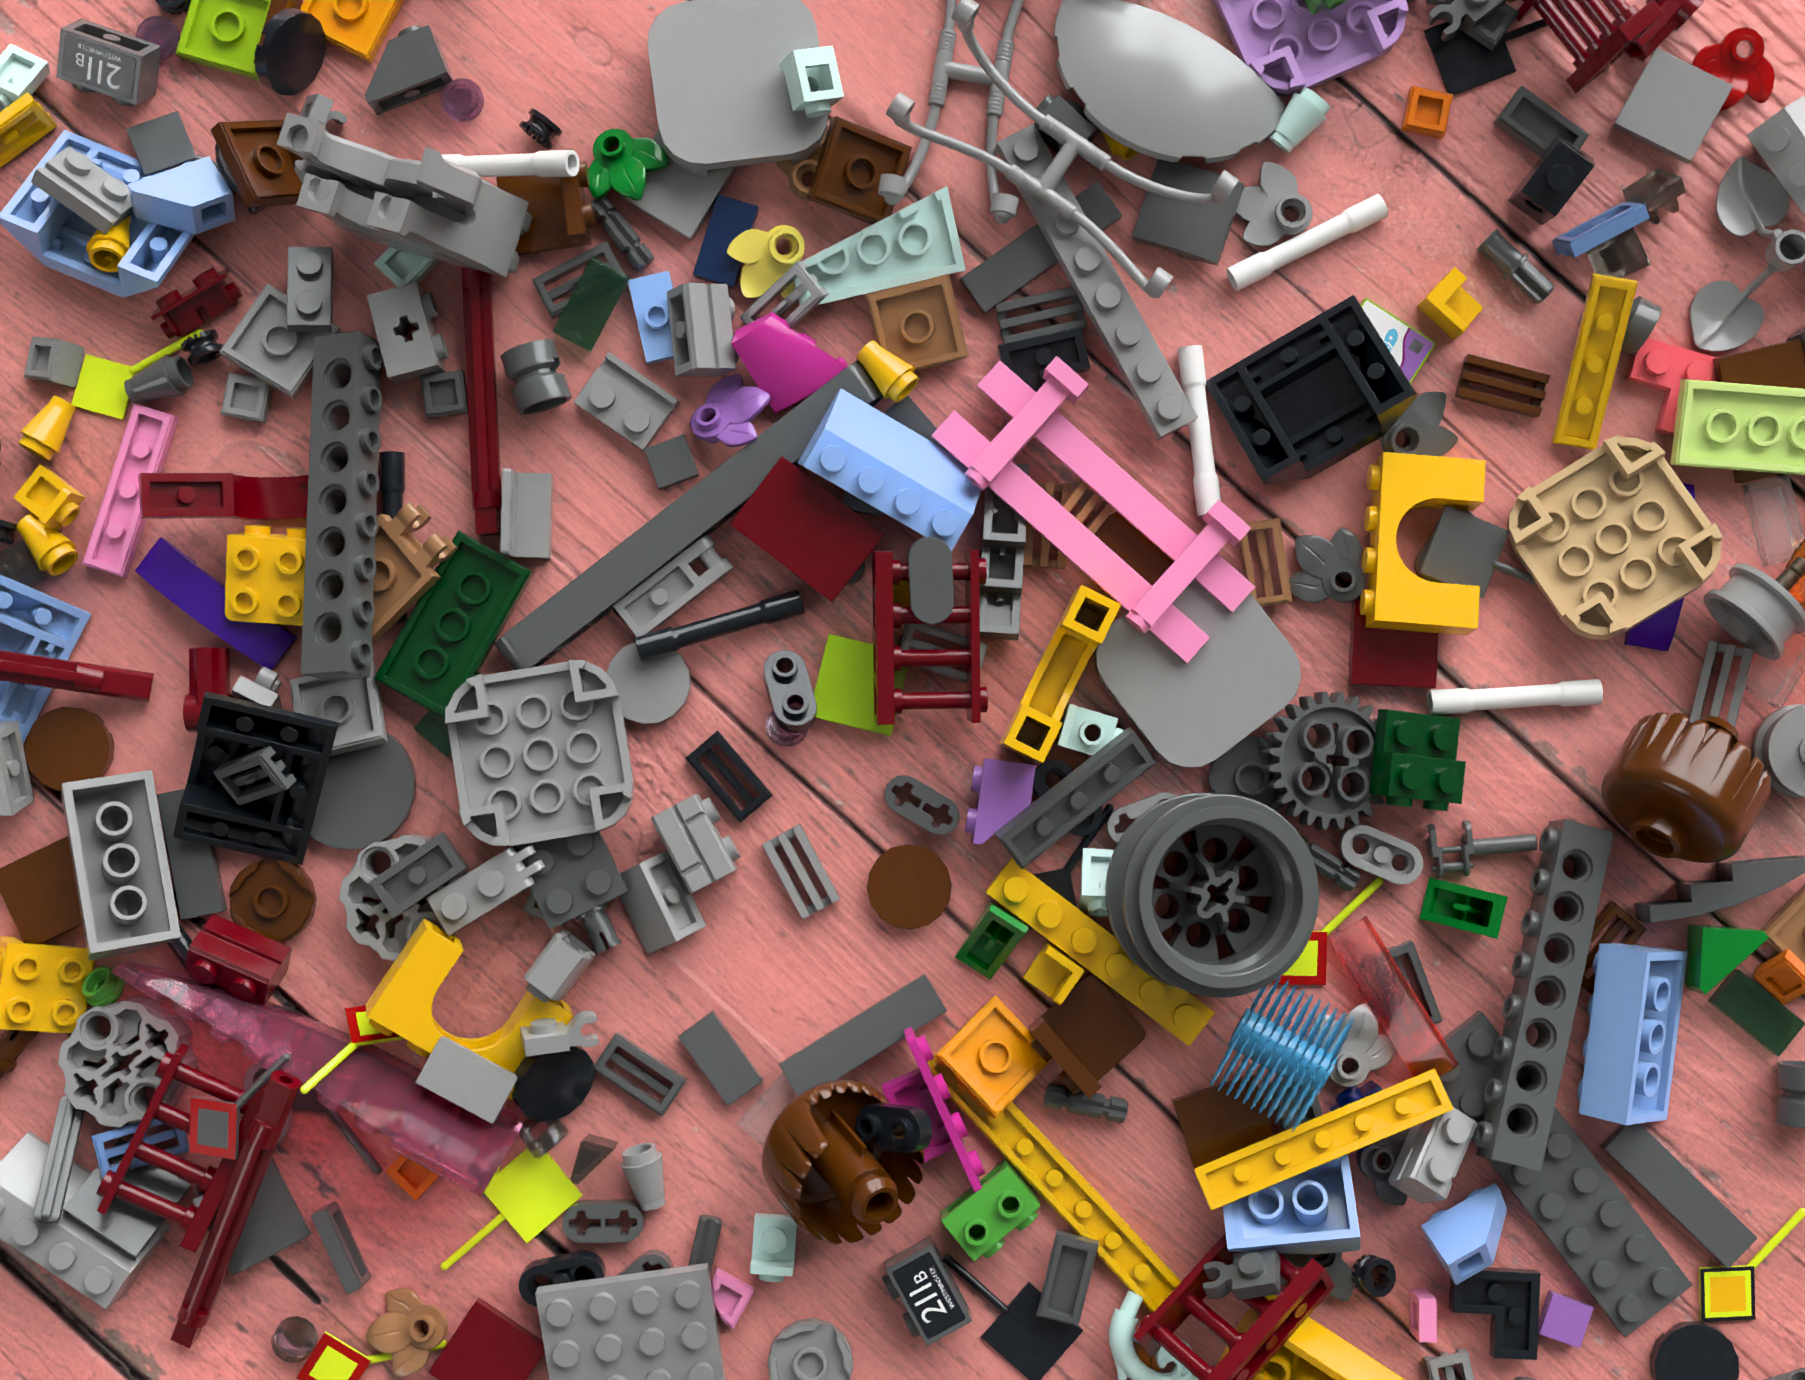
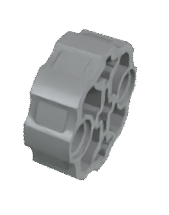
M407 834L395 839L374 842L357 855V862L352 867L349 875L342 880L339 900L345 906L347 915L346 928L358 944L367 945L372 950L378 952L383 959L396 960L423 918L436 922L443 930L444 928L425 898L401 915L406 918L396 925L395 919L398 917L393 918L383 902L364 901V897L379 898L369 883L381 874L374 867V857L379 851L385 852L391 859L392 867L431 840L432 837ZM467 869L438 888L436 892L464 876ZM376 914L380 921L376 923V929L368 930L365 924L369 922V916Z
M135 996L106 1006L93 1007L77 1019L76 1027L69 1039L61 1044L58 1065L63 1070L65 1076L64 1093L75 1109L87 1111L95 1116L101 1125L121 1128L129 1123L139 1122L142 1120L149 1105L146 1099L147 1087L150 1086L157 1089L161 1078L154 1076L161 1061L157 1060L151 1064L149 1060L152 1058L162 1060L166 1052L174 1054L181 1043L190 1046L182 1063L197 1069L198 1058L192 1052L190 1043L192 1031L180 1014L170 1013L161 1007L158 1000L148 997ZM100 1016L106 1017L111 1024V1032L108 1037L103 1035L98 1029ZM163 1030H166L169 1036L164 1040L165 1043L162 1044L158 1037L163 1034ZM137 1035H139V1040L137 1042L135 1040H132ZM142 1051V1053L133 1059V1062L129 1064V1068H125L117 1072L115 1071L119 1066L124 1064V1061L128 1058V1055ZM104 1058L107 1060V1063L104 1065L99 1064ZM94 1079L98 1086L94 1088L92 1093L88 1086L92 1084ZM174 1079L163 1103L175 1107L179 1103L180 1095L183 1093L186 1084ZM119 1081H121L122 1083H124V1084H122L121 1086L118 1087V1082H119Z

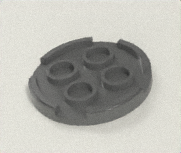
M387 732L388 743L330 756L310 833L312 838L322 844L338 849H361L374 842L388 839L402 827L411 813L410 810L415 797V779L417 778L410 755L393 735Z

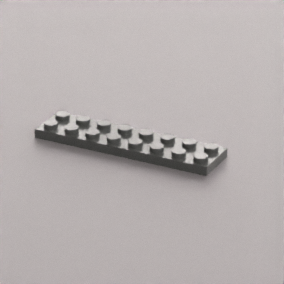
M1477 1011L1412 1062L1420 1074L1435 1068L1452 1106L1475 1120L1477 1126L1480 1121H1484L1487 1107L1484 1101V1091L1487 1082L1494 1075L1496 1061L1493 1057L1496 1040L1500 1036L1487 1017L1480 1011ZM1524 1066L1518 1070L1516 1076L1520 1088L1524 1087L1529 1079V1073ZM1556 1107L1541 1172L1486 1158L1619 1333L1625 1338L1692 1286L1689 1279ZM1513 1109L1507 1117V1124L1510 1130H1514L1519 1124L1520 1116L1516 1109ZM1475 1129V1131H1474V1133H1473V1136H1472V1138H1471V1140H1472V1142H1473L1474 1144H1475V1132H1476V1129Z

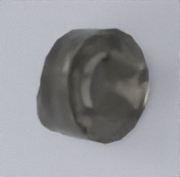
M527 1118L522 1124L520 1131L521 1139L525 1143L526 1149L535 1159L545 1155L568 1134V1129L560 1119L545 1122L549 1127L536 1138L532 1136L531 1130L539 1122Z
M299 1316L288 1317L282 1320L275 1329L271 1338L272 1349L283 1361L290 1363L301 1362L307 1359L316 1347L318 1340L317 1330L306 1318Z

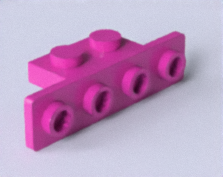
M911 1026L905 1029L904 1033L919 1068L881 1084L883 1092L890 1104L919 1107L929 1116L932 1124V1138L929 1145L924 1149V1162L955 1149L974 1192L982 1189L979 1176L985 1174V1170L976 1150L967 1152L962 1138L968 1136V1132L959 1112L951 1114L945 1100L952 1096L942 1073L934 1076L930 1069L928 1061L935 1058L925 1035L916 1037Z

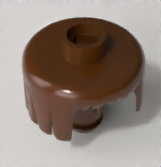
M1656 713L1653 716L1651 714L1643 717L1633 726L1603 778L1601 791L1606 808L1613 818L1630 833L1632 839L1640 847L1654 855L1698 863H1715L1732 857L1741 848L1771 792V777L1766 770L1763 772L1764 765L1762 761L1756 756L1748 766L1751 757L1750 748L1742 741H1739L1738 732L1735 727L1719 717L1704 716L1694 721L1685 733L1684 729L1689 721L1686 714H1672L1664 726L1663 724L1668 713Z
M829 1081L814 1086L797 1096L782 1110L773 1122L767 1134L762 1152L763 1175L773 1195L802 1231L814 1240H824L833 1245L842 1243L839 1236L849 1243L862 1240L864 1236L857 1227V1224L867 1234L872 1236L882 1230L880 1222L893 1223L902 1214L898 1199L904 1204H910L916 1195L915 1189L908 1177L915 1183L920 1184L924 1176L919 1163H924V1150L906 1154L869 1149L857 1136L855 1122L857 1114L862 1107L877 1103L890 1104L878 1090L860 1081Z

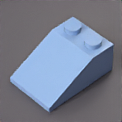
M1348 1154L1222 1206L1227 1249L1230 1252H1248L1273 1247L1276 1248L1278 1253L1327 1254L1360 1250V1231Z

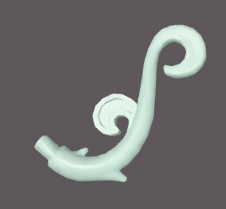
M1128 1290L1120 1309L1115 1308L1109 1326V1345L1115 1362L1118 1380H1126L1127 1377L1130 1380H1199L1162 1346L1155 1353L1156 1363L1158 1367L1164 1369L1167 1363L1173 1361L1175 1366L1171 1372H1156L1140 1360L1135 1352L1133 1341H1137L1133 1335L1136 1333L1135 1327L1139 1321L1136 1318V1314L1144 1298ZM1183 1341L1190 1349H1192L1187 1342Z

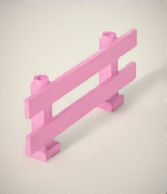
M1056 356L1045 368L1042 378L1046 382L1035 392L999 360L978 383L977 388L1006 412L1012 420L992 442H989L954 410L931 437L968 469L964 474L976 487L982 491L986 487L992 490L1108 595L1120 603L1129 612L1125 618L1133 627L1143 634L1149 630L1187 664L1210 637L1172 603L1194 579L1226 609L1233 613L1255 586L1222 558L1218 552L1227 542L1234 547L1251 527L1218 500L1201 518L1208 525L1199 535L1195 534L1057 411L1066 400L1075 405L1086 393L1089 385L1067 364ZM1033 437L1174 562L1153 586L1012 462Z

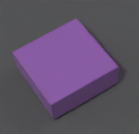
M1549 1290L1538 1321V1333L1580 1348L1594 1308L1590 1304Z

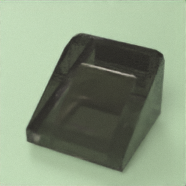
M1633 227L1586 252L1596 274L1624 278L1651 265Z
M593 1134L586 1135L580 1143L571 1175L572 1183L579 1184L615 1149L618 1142Z

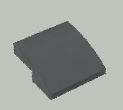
M1158 159L1151 181L1187 192L1210 194V190L1220 175L1184 163ZM1238 182L1224 203L1212 205L1181 202L1147 191L1132 238L1137 243L1175 251L1178 257L1218 266L1245 186L1243 183Z
M271 1158L228 1269L232 1276L311 1235V1231L273 1158ZM205 1193L193 1199L196 1207H199ZM217 1209V1211H216V1213H215V1215H214V1217H213V1219H212V1221H211V1224H210V1226H209V1228H208L209 1232H210V1230H211V1227H212L213 1222H214V1220H215V1217H216V1215H217L218 1209Z

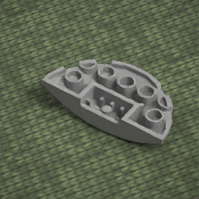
M1063 0L1054 24L1053 39H1057L1059 57L1056 65L1066 90L1074 89L1085 104V116L1100 130L1119 143L1139 153L1170 162H1178L1182 156L1204 157L1206 163H1214L1234 158L1240 149L1248 147L1253 143H1256L1257 146L1261 145L1275 131L1286 106L1255 71L1212 38L1166 14L1122 0Z

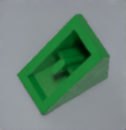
M1429 877L1419 919L1498 939L1508 897Z
M989 901L957 951L955 958L991 980L1026 934L1028 926Z
M1688 924L1685 985L1691 991L1706 995L1762 945L1769 936L1764 931L1751 928Z

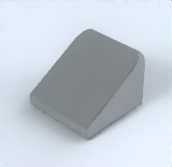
M33 336L24 378L67 387H76L84 348L61 339Z

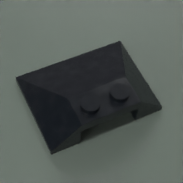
M1354 295L1213 376L1206 382L1208 390L1263 484L1309 479L1385 436L1417 398L1415 390Z
M205 691L196 732H198L187 784L179 806L173 837L303 865L339 722ZM271 746L276 752L271 757V760L273 762L282 760L286 765L281 771L282 774L285 776L292 773L297 781L287 790L238 805L213 772L227 761ZM258 765V766L252 767V768H250V769H247V770L238 772V773H236V774L230 775V777L232 778V777H234V776H236V775H239V774L248 772V771H250V770L259 768V767H261V766ZM269 776L258 779L253 783L247 785L244 784L238 787L241 791H243L256 785L271 781V779Z

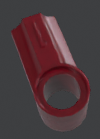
M1647 0L1645 3L1648 4L1652 0ZM1654 0L1665 14L1626 53L1631 58H1637L1643 62L1673 30L1677 31L1704 3V0Z
M189 648V694L185 696L183 703V720L187 731L196 732L205 691L234 698L233 694L230 693V648Z

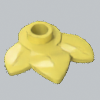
M788 225L775 226L768 232L759 229H749L735 237L729 244L726 252L733 259L744 263L739 279L742 295L745 298L762 296L796 262L801 260L805 250V243L800 232ZM781 238L785 239L789 244V250L784 255L779 254L776 249V244ZM793 281L780 293L784 299L796 288L795 282Z

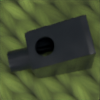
M1559 133L1507 201L1534 221L1543 225L1559 213L1595 166L1594 158Z

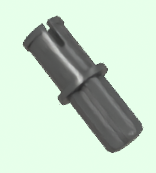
M1497 229L1477 248L1504 274L1502 279L1506 280L1509 278L1534 303L1539 304L1552 292L1553 284L1527 260L1529 255L1527 253L1522 255Z

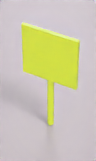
M537 1140L480 1188L501 1213L440 1265L441 1270L445 1271L504 1220H507L522 1239L528 1243L583 1196Z

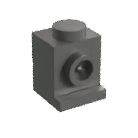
M1050 94L1036 108L1045 116L1049 114L1090 143L1099 134L1100 129L1093 122L1089 123L1086 121L1087 117L1084 114V110L1073 100L1066 102L1060 95L1055 98ZM1035 122L1034 125L1043 141L1058 154L1063 145L1043 132V130H1040V125Z

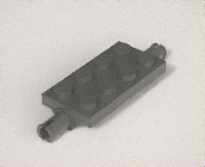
M601 832L513 846L517 853L530 845H533L536 850L535 854L522 861L526 868L539 860H542L545 868L531 876L535 884L530 886V889L549 929H553L576 918L577 921H582L596 954L608 949L601 932L604 934L610 948L621 943L604 908L608 907L606 902L629 890Z

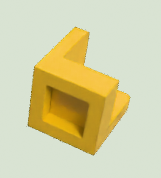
M1456 267L1449 271L1417 305L1425 315L1453 340L1463 334L1473 319L1482 311V306L1461 287L1467 277Z
M1046 942L1022 977L1051 997L1055 1003L1061 1005L1085 970Z

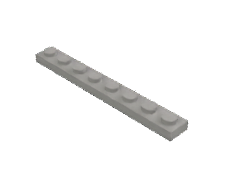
M1034 124L998 141L995 147L1004 162L1011 166L1017 165V167H1020L1037 180L1041 179L1053 161L1050 151ZM1063 176L1054 188V191L1078 207L1077 211L1085 216ZM1017 187L1157 440L1195 422L1198 416L1103 246L1072 219L1066 220Z

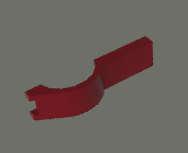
M140 473L138 475L140 519H307L309 475L248 477L235 475L234 473Z

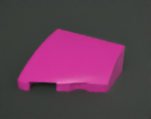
M773 312L737 329L731 342L757 386L770 395L769 405L774 413L791 406L817 391L848 367L845 359L839 356L836 360L815 346L816 340L805 333L793 331L787 321Z

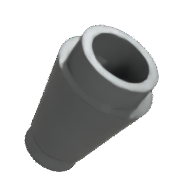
M165 355L132 376V378L125 380L124 387L130 400L137 404L142 401L146 402L184 395L186 390L193 386L194 381L190 367L181 356L171 357Z

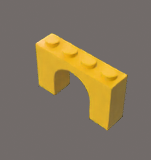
M1383 452L1375 460L1374 464L1369 465L1366 486L1367 490H1373L1372 506H1367L1364 529L1365 531H1370V548L1366 547L1364 549L1362 557L1363 573H1368V587L1362 590L1360 598V614L1366 615L1365 627L1466 636L1478 629L1480 586L1436 583L1416 576L1405 566L1397 550L1396 534L1404 514L1415 509H1443L1444 505H1448L1458 510L1474 511L1484 502L1486 460Z
M1083 585L1073 592L999 745L1036 763L1044 762L1063 724L1060 722V719L1070 696L1093 652L1103 643L1121 606L1120 603Z
M423 918L365 1004L367 1017L370 1018L369 1024L387 1036H391L394 1032L408 1040L406 1045L423 1057H429L438 1040L445 1036L515 1073V1070L525 1057L521 1044L520 1027L530 1026L532 1021L541 1018H553L557 1022H564L567 1025L573 1017L569 1005L561 999L559 1001L549 999L545 1003L527 990L509 1019L497 1031L484 1037L471 1039L457 1037L448 1033L434 1019L432 1003L439 986L464 950L459 938L452 934L448 936L445 930ZM514 1087L508 1096V1098L512 1101V1092L514 1093Z

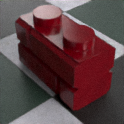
M212 914L203 926L202 931L198 933L189 946L185 971L191 973L192 977L200 983H214L230 990L233 996L241 1001L250 1002L253 1000L265 1006L274 993L275 988L278 987L287 973L292 948Z

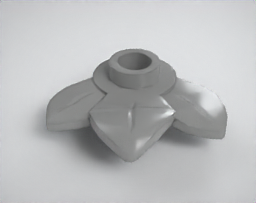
M1264 162L1260 172V186L1244 188L1236 210V214L1242 220L1249 222L1244 231L1243 240L1256 246H1269L1277 242L1283 235H1298L1309 226L1312 220V207L1304 196L1298 194L1296 178L1289 170L1272 162ZM1285 209H1293L1297 213V220L1294 222L1287 221L1283 216V211Z
M1366 1003L1356 1006L1345 1016L1342 1027L1336 1036L1338 1039L1340 1032H1343L1346 1023H1349L1352 1017L1354 1019L1351 1025L1352 1028L1347 1034L1346 1041L1340 1048L1341 1052L1338 1054L1337 1061L1330 1074L1331 1079L1341 1086L1353 1087L1361 1084L1367 1078L1369 1071L1385 1067L1395 1053L1396 1038L1389 1035H1378L1377 1017ZM1320 1013L1316 1015L1314 1023L1316 1022ZM1325 1014L1326 1017L1319 1027V1034L1324 1026V1023L1327 1022L1329 1015ZM1334 1019V1021L1331 1024L1332 1027L1329 1030V1032H1332L1335 1023L1338 1022L1337 1020ZM1347 1058H1353L1356 1062V1068L1351 1073H1344L1342 1070V1063Z

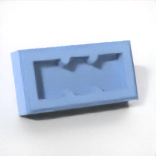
M665 271L628 280L647 364L674 359L667 291L673 289L670 272Z

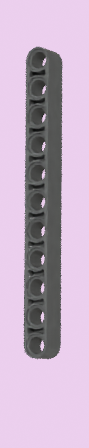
M856 361L846 367L760 434L757 440L747 444L502 635L495 642V646L514 670L543 665L614 609L613 605L697 540L707 534H711L738 513L781 456L797 467L800 457L840 388L868 405L875 406L883 398V395L864 366L859 361Z

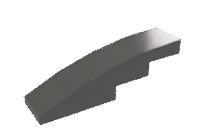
M1015 464L1029 476V464ZM988 487L985 488L980 556V558L986 559L987 566L986 584H979L980 638L1018 640L1027 522Z
M1805 855L1716 862L1718 879L1676 882V900L1635 903L1637 920L1654 923L1681 919L1741 904L1777 889L1804 874Z

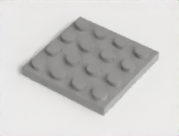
M708 1263L537 1287L535 1295L549 1380H726Z

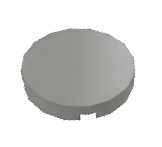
M635 642L621 648L611 660L607 670V674L613 679L619 692L623 716L626 719L641 724L660 723L675 716L686 704L691 689L690 672L682 655L674 652L641 662Z
M817 1318L797 1320L784 1327L773 1340L768 1357L769 1378L771 1380H849L853 1370L852 1348L844 1333L831 1322Z

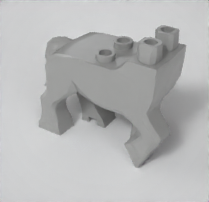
M291 113L286 114L277 145L303 158V160L295 161L294 171L302 182L296 206L325 216L338 227L351 234L391 248L506 277L507 273L516 272L520 257L515 249L520 235L529 231L533 218L527 212L529 202L481 179L476 171L443 159L441 153L434 149L425 147L421 161L398 159L378 150L332 135L324 131L326 125L319 120Z

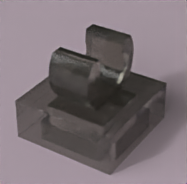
M1659 168L1622 190L1626 202L1641 203L1646 206L1650 217L1646 221L1655 225L1660 223L1657 210L1663 206L1665 210L1671 213L1678 212L1679 203L1676 198L1686 192L1682 177Z
M24 540L0 552V575L31 588L49 579L46 572L39 569Z

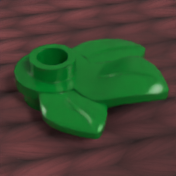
M621 129L606 130L596 138L593 145L595 159L588 169L590 187L588 189L596 200L604 197L614 189L626 198L641 201L646 186V171H655L669 165L667 155L662 147L650 138H632L626 131ZM619 144L617 150L613 152L607 151L611 146Z

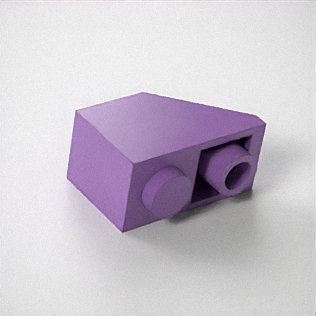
M983 758L982 766L974 765L971 791L978 792L976 809L968 808L965 833L972 834V843L983 844L995 835L996 831L1031 804L1036 765Z

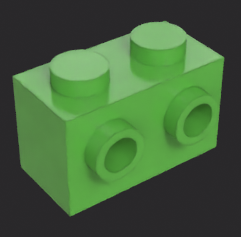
M1006 1158L980 1179L982 1189L974 1192L973 1188L970 1187L940 1212L941 1222L973 1261L977 1260L981 1255L989 1258L995 1254L1005 1243L1003 1237L1015 1227L1018 1231H1021L1030 1225L1038 1216L1036 1210L1041 1207L1038 1197Z

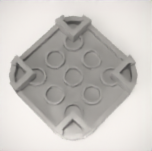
M694 0L669 6L656 16L648 33V54L660 141L665 154L677 165L690 170L691 175L708 176L707 170L786 160H791L793 166L803 160H807V157L822 144L827 134L828 114L808 118L806 117L805 110L793 111L784 71H780L779 63L793 50L820 47L817 26L813 15L801 0ZM809 84L810 91L813 92V88Z
M1193 579L1172 604L1210 638L1187 664L1149 630L1143 634L1133 627L1125 618L1129 612H1126L1111 624L1103 643L1094 651V670L1101 684H1104L1153 748V752L1164 762L1182 768L1202 767L1218 759L1281 711L1296 695L1301 680L1300 662L1292 646L1251 593L1231 613Z
M569 660V662L488 675L479 674L466 679V682L454 692L448 707L445 708V724L448 726L460 810L458 811L463 825L477 839L492 846H518L600 832L615 826L627 815L634 799V778L622 703L615 682L602 668L586 660Z

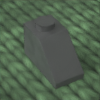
M419 25L410 26L400 31L398 37L388 41L365 94L368 104L377 115L455 85L438 39L429 25L424 27Z

